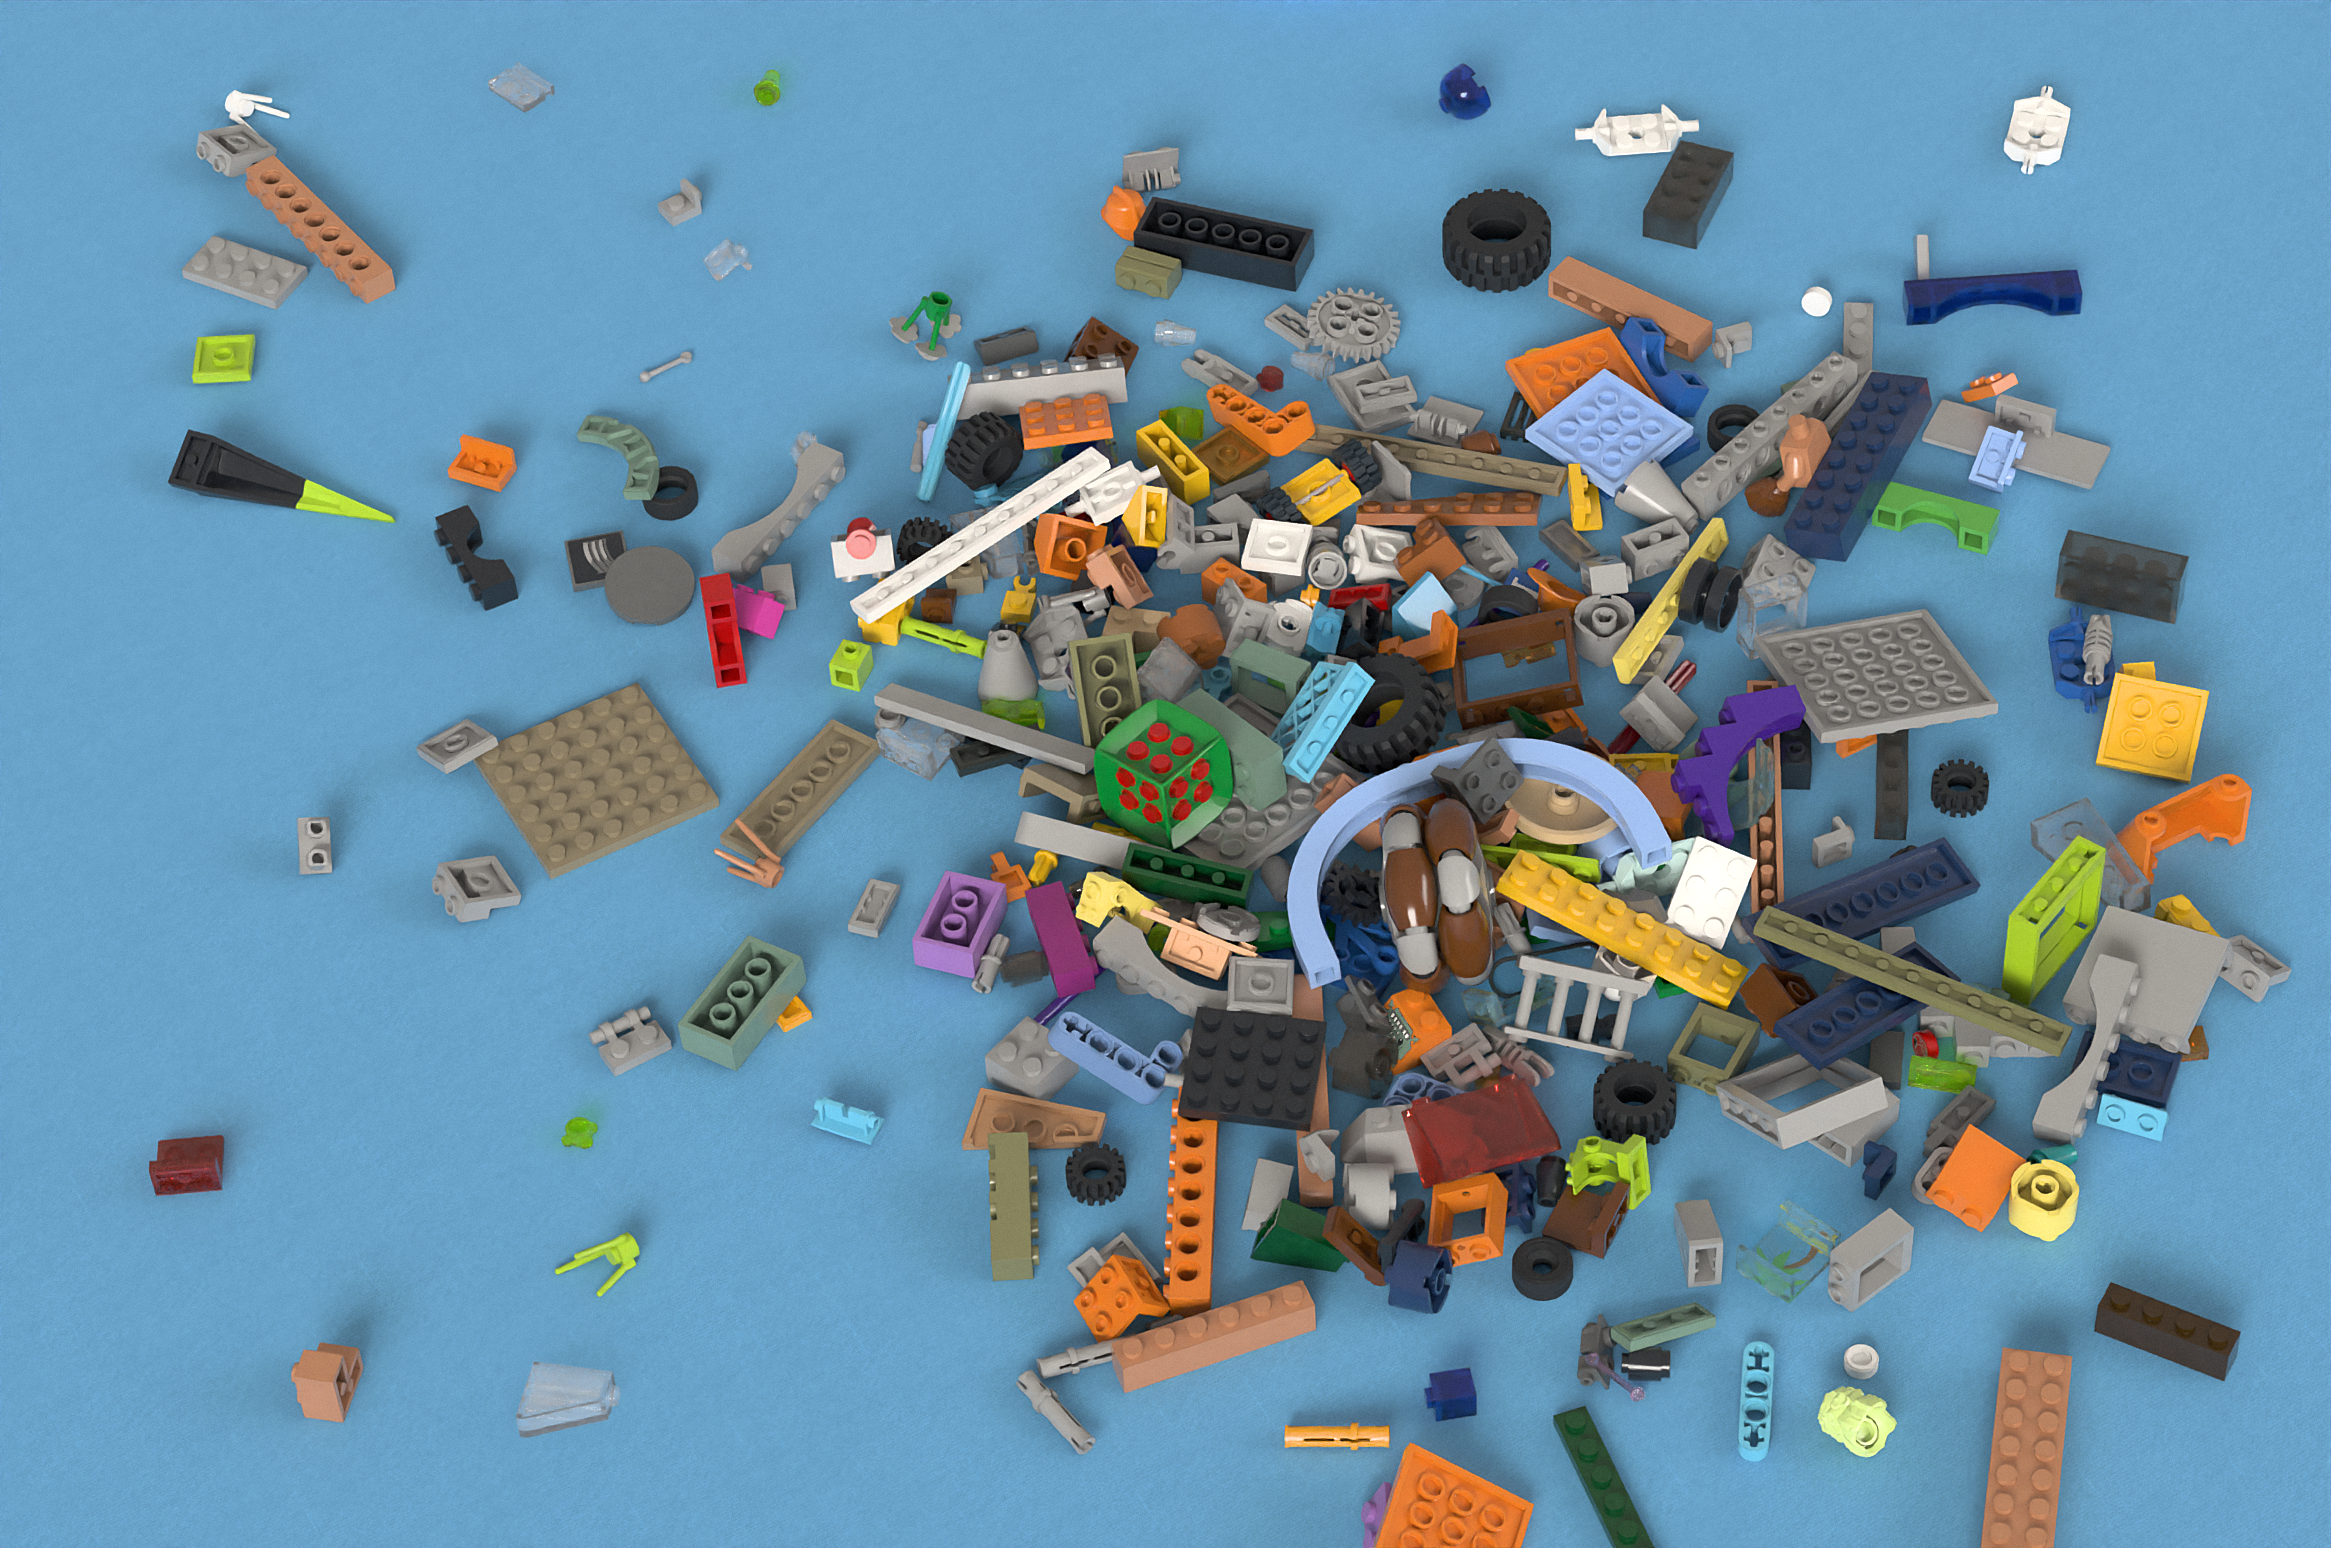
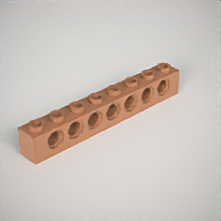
M274 155L245 169L248 180L245 182L248 192L252 196L259 198L263 207L266 210H271L279 223L285 224L296 239L300 238L310 253L314 252L319 257L323 266L329 267L340 282L344 281L354 296H359L368 304L396 289L392 268Z

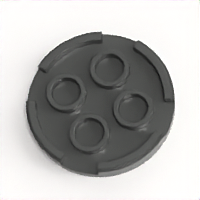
M658 546L637 547L621 554L608 568L604 582L605 596L610 608L623 620L632 624L637 622L659 626L679 618L690 607L695 591L694 574L688 562L672 550Z

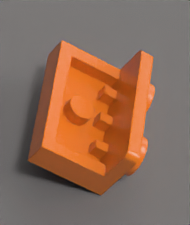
M463 434L459 439L461 451L447 469L449 478L501 492L517 470L514 450L505 445Z

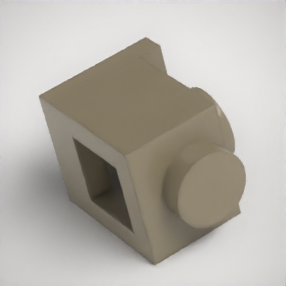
M977 555L946 574L947 589H956L957 596L984 593L983 581L988 580L987 563H980V557Z

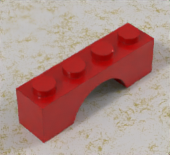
M730 573L700 577V588L717 688L747 683Z

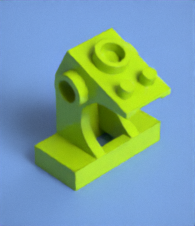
M1633 1134L1624 1144L1605 1140L1598 1136H1588L1584 1139H1579L1575 1152L1570 1153L1569 1163H1566V1171L1571 1172V1177L1567 1178V1184L1573 1186L1574 1195H1577L1588 1184L1599 1186L1605 1183V1181H1612L1614 1183L1620 1181L1630 1185L1629 1209L1634 1210L1651 1193L1646 1139L1643 1136Z

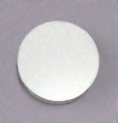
M1821 287L1809 288L1802 298L1803 309L1813 316L1825 315L1832 304L1830 293Z
M1857 1344L1846 1350L1844 1369L1851 1377L1867 1379L1875 1375L1878 1370L1879 1356L1872 1347L1865 1344Z

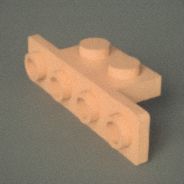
M1152 906L1151 911L1141 908L1139 913L1147 919L1172 928L1160 958L1221 982L1229 963V956L1232 953L1243 957L1263 958L1256 954L1257 947L1239 942L1236 946L1226 942L1227 939L1210 933H1203L1197 930L1199 927L1197 923L1182 917L1179 923L1168 919L1170 913Z

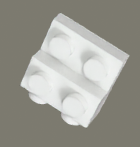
M1354 524L1350 534L1346 535L1343 540V552L1349 553L1350 556L1348 573L1354 574L1356 583L1367 585L1386 584L1388 578L1405 581L1392 561L1396 559V555L1402 549L1413 546L1410 533Z

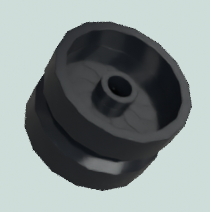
M1699 557L1690 568L1683 584L1678 604L1679 620L1694 625L1699 624L1703 620L1706 629L1723 633L1730 625L1738 608L1744 584L1743 571L1727 565L1719 570L1717 562Z

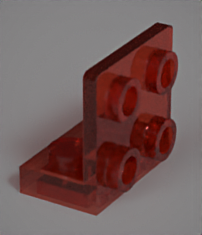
M222 1135L160 1140L158 1142L157 1161H149V1174L156 1196L222 1190L224 1137Z

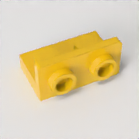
M1580 463L1568 464V497L1572 527L1575 531L1601 530L1603 528L1598 487L1594 484H1588L1587 475H1581Z

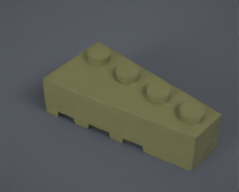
M1028 1132L989 1133L990 1242L993 1281L1034 1279L1033 1265H1040L1039 1245H1033V1239L1039 1238L1038 1218H1033V1212H1039L1038 1192H1032V1186L1038 1185L1037 1165L1031 1166Z

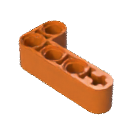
M1226 384L1215 385L1207 391L1206 397L1214 420L1224 427L1232 425L1272 456L1281 457L1290 453L1315 433L1316 428L1309 405L1304 401L1291 402L1277 413H1274Z

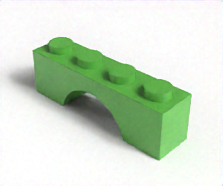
M1890 481L1872 514L1871 525L1901 532L1908 526L1917 523L1938 524L1954 534L1958 548L1987 555L1998 532L2000 510Z

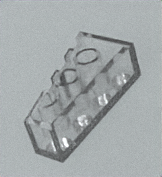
M2087 797L2030 822L2032 846L2053 864L2077 835L2106 849L2100 902L2106 907L2110 905L2135 913L2151 908L2149 881Z

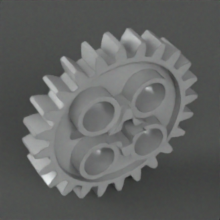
M1349 287L1348 292L1344 293L1340 288H1337L1336 295L1327 291L1326 298L1319 295L1317 302H1312L1311 309L1308 310L1306 330H1310L1309 338H1315V346L1323 345V353L1330 350L1333 352L1332 358L1342 355L1343 361L1346 362L1349 357H1353L1355 363H1358L1359 358L1363 357L1366 362H1370L1371 356L1379 360L1381 352L1388 355L1390 348H1395L1396 340H1398L1400 333V320H1397L1398 312H1392L1393 305H1384L1385 298L1383 297L1377 300L1374 299V292L1367 296L1364 295L1363 289H1360L1358 293H1354L1353 289Z

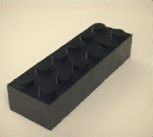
M1152 197L1133 232L1134 247L1180 259L1181 268L1292 292L1297 291L1314 257V230L1158 197Z

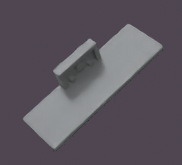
M2001 393L1996 400L1995 414L1945 399L1941 400L1922 435V441L1977 457L1989 425L2014 434L2020 430L2024 432L2022 441L2027 442L2022 458H2016L2012 467L2086 489H2092L2110 454L2109 446L2055 431L2057 409Z

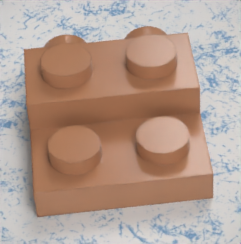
M1109 544L1086 557L1089 562L1085 565L1088 568L1087 574L1091 582L1095 586H1099L1101 590L1112 585L1116 601L1121 606H1124L1126 610L1154 596L1123 544L1114 548Z

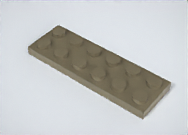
M831 719L737 818L747 825L774 854L782 858L883 751L882 743ZM735 820L720 835L722 845L754 861H757L760 857L763 859L768 858L739 828Z

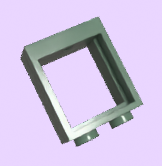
M1245 638L1239 648H1235L1229 658L1232 670L1230 685L1232 686L1233 695L1238 692L1273 716L1281 719L1311 674V662ZM1252 671L1285 683V691L1252 679ZM1311 699L1308 700V701L1304 704V706H1306L1307 704H1309V703L1311 702Z

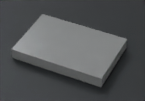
M1380 359L1327 377L1328 387L1358 431L1380 434L1413 423V421H1410V416L1414 409L1410 403L1369 413H1360L1356 399L1352 395V387L1393 379Z

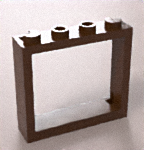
M1569 607L1458 630L1452 674L1456 710L1462 730L1482 725L1486 726V724L1510 721L1512 719L1507 711L1510 706H1515L1534 716L1584 705L1575 630ZM1564 620V624H1556V621ZM1565 639L1570 681L1469 702L1465 660ZM1465 641L1466 644L1458 645V642Z

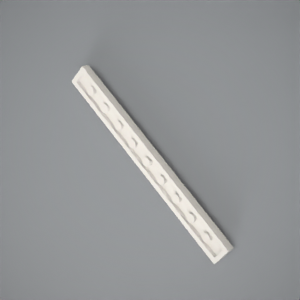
M1093 447L1086 449L850 601L852 610L868 624H871L1111 469L1109 460Z

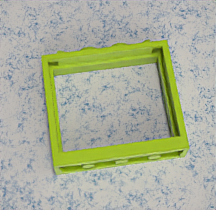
M2077 835L2009 915L2001 989L2011 994L2010 997L2030 1006L2097 926L2106 856L2105 848ZM2065 906L2063 914L2039 941L2040 934ZM2079 922L2087 925L2085 930L2079 927Z

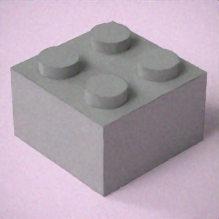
M1028 1016L985 1055L987 1081L1006 1093L1049 1101L1079 1072V1065L1053 1049L1048 1042L1049 1029Z

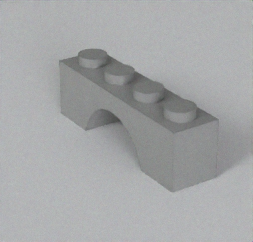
M1236 493L1206 508L1207 525L1237 523L1239 545H1246L1253 518L1262 519L1254 511L1251 504L1247 501L1244 502ZM1306 562L1301 576L1258 571V579L1267 584V590L1276 598L1305 583Z

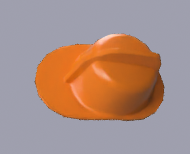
M1116 185L1108 196L1106 204L1101 209V217L1121 238L1134 241L1133 232L1147 207L1139 192L1133 189H1121Z
M1532 567L1528 568V575L1539 584L1537 602L1541 611L1546 612L1569 607L1573 622L1577 605L1588 596L1568 587L1544 571Z

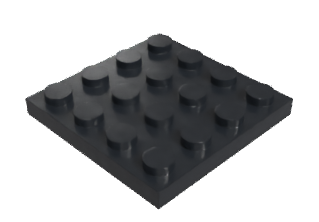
M1197 1006L1178 1107V1116L1310 1132L1327 1032V1022Z

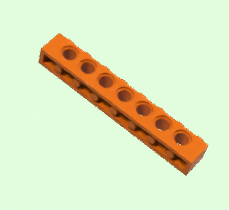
M1179 1086L1178 1099H1172V1119H1177V1125H1171V1145H1176V1151H1170L1169 1168L1170 1171H1175V1177H1168V1197H1174L1173 1203H1167V1224H1172V1230H1166L1165 1245L1166 1250H1171V1257L1164 1258V1277H1170V1283L1163 1284V1297L1170 1307V1315L1179 1314L1183 1318H1188L1209 1311L1212 1306L1219 1121L1178 1116L1182 1086Z

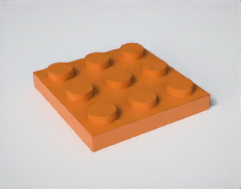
M1087 394L1081 399L1058 398L1052 403L1029 402L1025 406L1019 407L1025 450L1113 438L1106 395Z

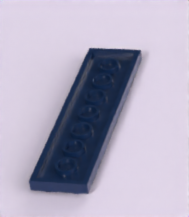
M1945 837L1771 907L1853 940L1860 941L1879 933L1883 927H1894L1977 893L1981 885ZM1764 909L1743 919L1742 927L1770 965L1778 967L1779 970H1789L1813 960L1811 957L1753 934L1755 924Z

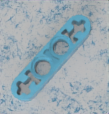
M1761 1341L1748 1344L1743 1352L1738 1452L1741 1457L1749 1461L1764 1459L1768 1455L1770 1444L1774 1350L1769 1344ZM1755 1356H1762L1761 1370L1755 1369ZM1752 1382H1761L1767 1388L1761 1392H1754L1747 1386ZM1750 1410H1759L1765 1416L1760 1420H1751L1746 1416V1413ZM1751 1432L1758 1433L1757 1447L1750 1446Z

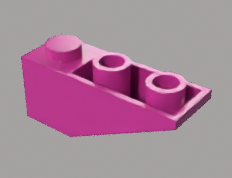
M737 584L736 589L733 588L738 628L758 636L774 639L785 605L774 601V594L763 590H758L757 594H753L754 589Z

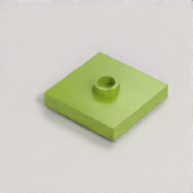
M254 334L197 337L192 372L193 383L251 381L256 344Z

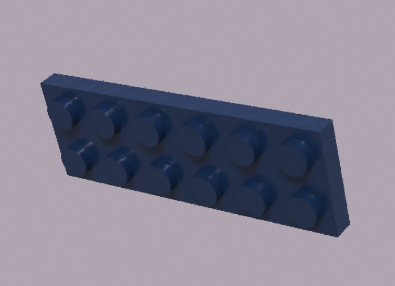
M1916 941L1892 954L1961 982V979ZM1855 975L1776 1021L1773 1032L1820 1071L1930 1005Z

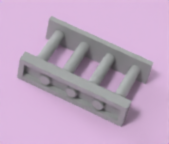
M1518 953L1515 966L1523 969L1522 975L1525 978L1514 1025L1502 1023L1501 1030L1504 1033H1509V1040L1527 1043L1528 1038L1588 1050L1605 1054L1604 1060L1614 1063L1622 1061L1624 1058L1633 1059L1634 1053L1623 1049L1633 1000H1637L1638 994L1647 996L1649 982ZM1542 973L1555 976L1554 982L1557 983L1546 1032L1527 1028L1537 980L1541 979ZM1574 980L1587 983L1586 989L1589 990L1578 1039L1559 1035L1569 987L1573 986ZM1606 987L1619 990L1618 996H1621L1610 1046L1591 1042L1601 994L1605 993Z

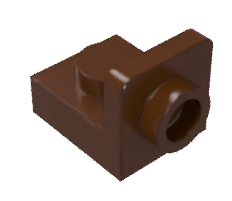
M927 588L925 597L921 598L922 620L928 623L953 624L957 603V590Z

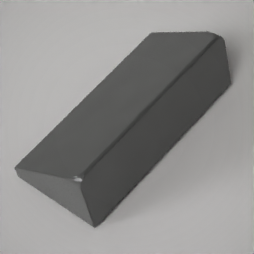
M1027 326L981 338L973 342L985 366L1035 353L1039 350L1035 331Z

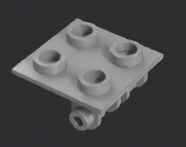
M1161 147L1156 151H1133L1128 155H1123L1122 183L1124 182V189H1133L1139 193L1145 192V179L1147 191L1149 192L1151 191L1150 179L1153 178L1155 189L1159 190L1158 177L1160 178L1162 189L1176 188V185L1181 184L1180 174L1178 173L1179 147Z
M1430 396L1422 409L1412 411L1410 421L1414 423L1408 430L1407 436L1441 446L1460 449L1461 437L1474 431L1484 415V411Z

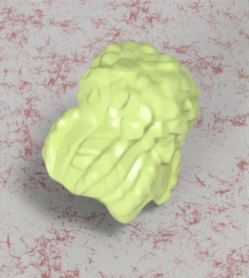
M1845 1386L1838 1387L1825 1394L1817 1417L1823 1432L1830 1434L1838 1442H1843L1850 1452L1863 1457H1871L1884 1448L1887 1435L1897 1425L1896 1420L1885 1410L1887 1407L1886 1401L1871 1394L1864 1396L1861 1389L1845 1388Z

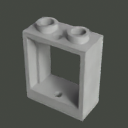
M1889 1208L1832 1249L1828 1280V1293L1832 1300L1839 1305L1842 1304L1852 1313L1909 1271L1914 1227Z

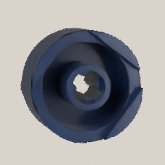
M1401 1239L1397 1245L1394 1264L1389 1263L1385 1270L1384 1282L1390 1284L1388 1304L1426 1314L1439 1313L1447 1299L1450 1285H1445L1444 1282L1446 1273L1452 1275L1453 1260L1451 1251L1440 1246Z

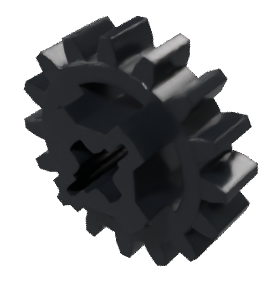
M1343 863L1340 869L1335 866L1322 883L1324 887L1321 890V894L1327 896L1323 903L1333 907L1332 915L1340 914L1342 916L1341 922L1343 923L1351 920L1355 928L1360 922L1365 928H1368L1371 923L1377 925L1381 918H1383L1378 887L1380 878L1378 876L1372 878L1368 868L1364 872L1360 871L1358 864H1354L1352 869L1346 863Z

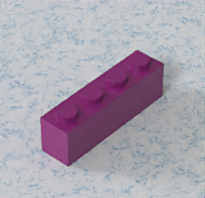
M1061 881L1024 891L1029 915L1058 997L1063 998L1095 989L1094 975L1099 974L1098 966L1094 955L1088 957L1087 953H1091V948L1087 935H1080V932L1084 930L1081 919L1075 917L1076 913L1073 914L1072 912L1076 910L1072 893H1065Z

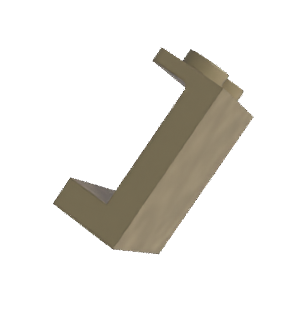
M1051 763L1025 767L1020 777L1019 796L1026 798L1051 793L1069 802L1070 806L1066 821L1075 825L1109 818L1100 804L1094 775L1088 772L1081 774Z

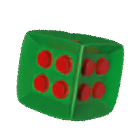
M1154 699L1140 706L1114 727L1095 749L1094 773L1099 801L1104 812L1117 825L1151 845L1166 848L1170 851L1180 848L1212 823L1226 809L1232 799V767L1229 749L1223 735L1200 717L1166 700Z

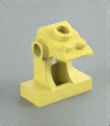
M1087 872L1080 902L1076 907L1077 913L1075 917L1099 928L1106 916L1113 919L1117 915L1141 929L1144 934H1148L1155 921L1140 915L1141 908L1151 911L1152 906L1160 909L1163 907L1157 902L1144 897L1129 884L1104 872ZM1122 906L1125 908L1126 916L1119 913Z

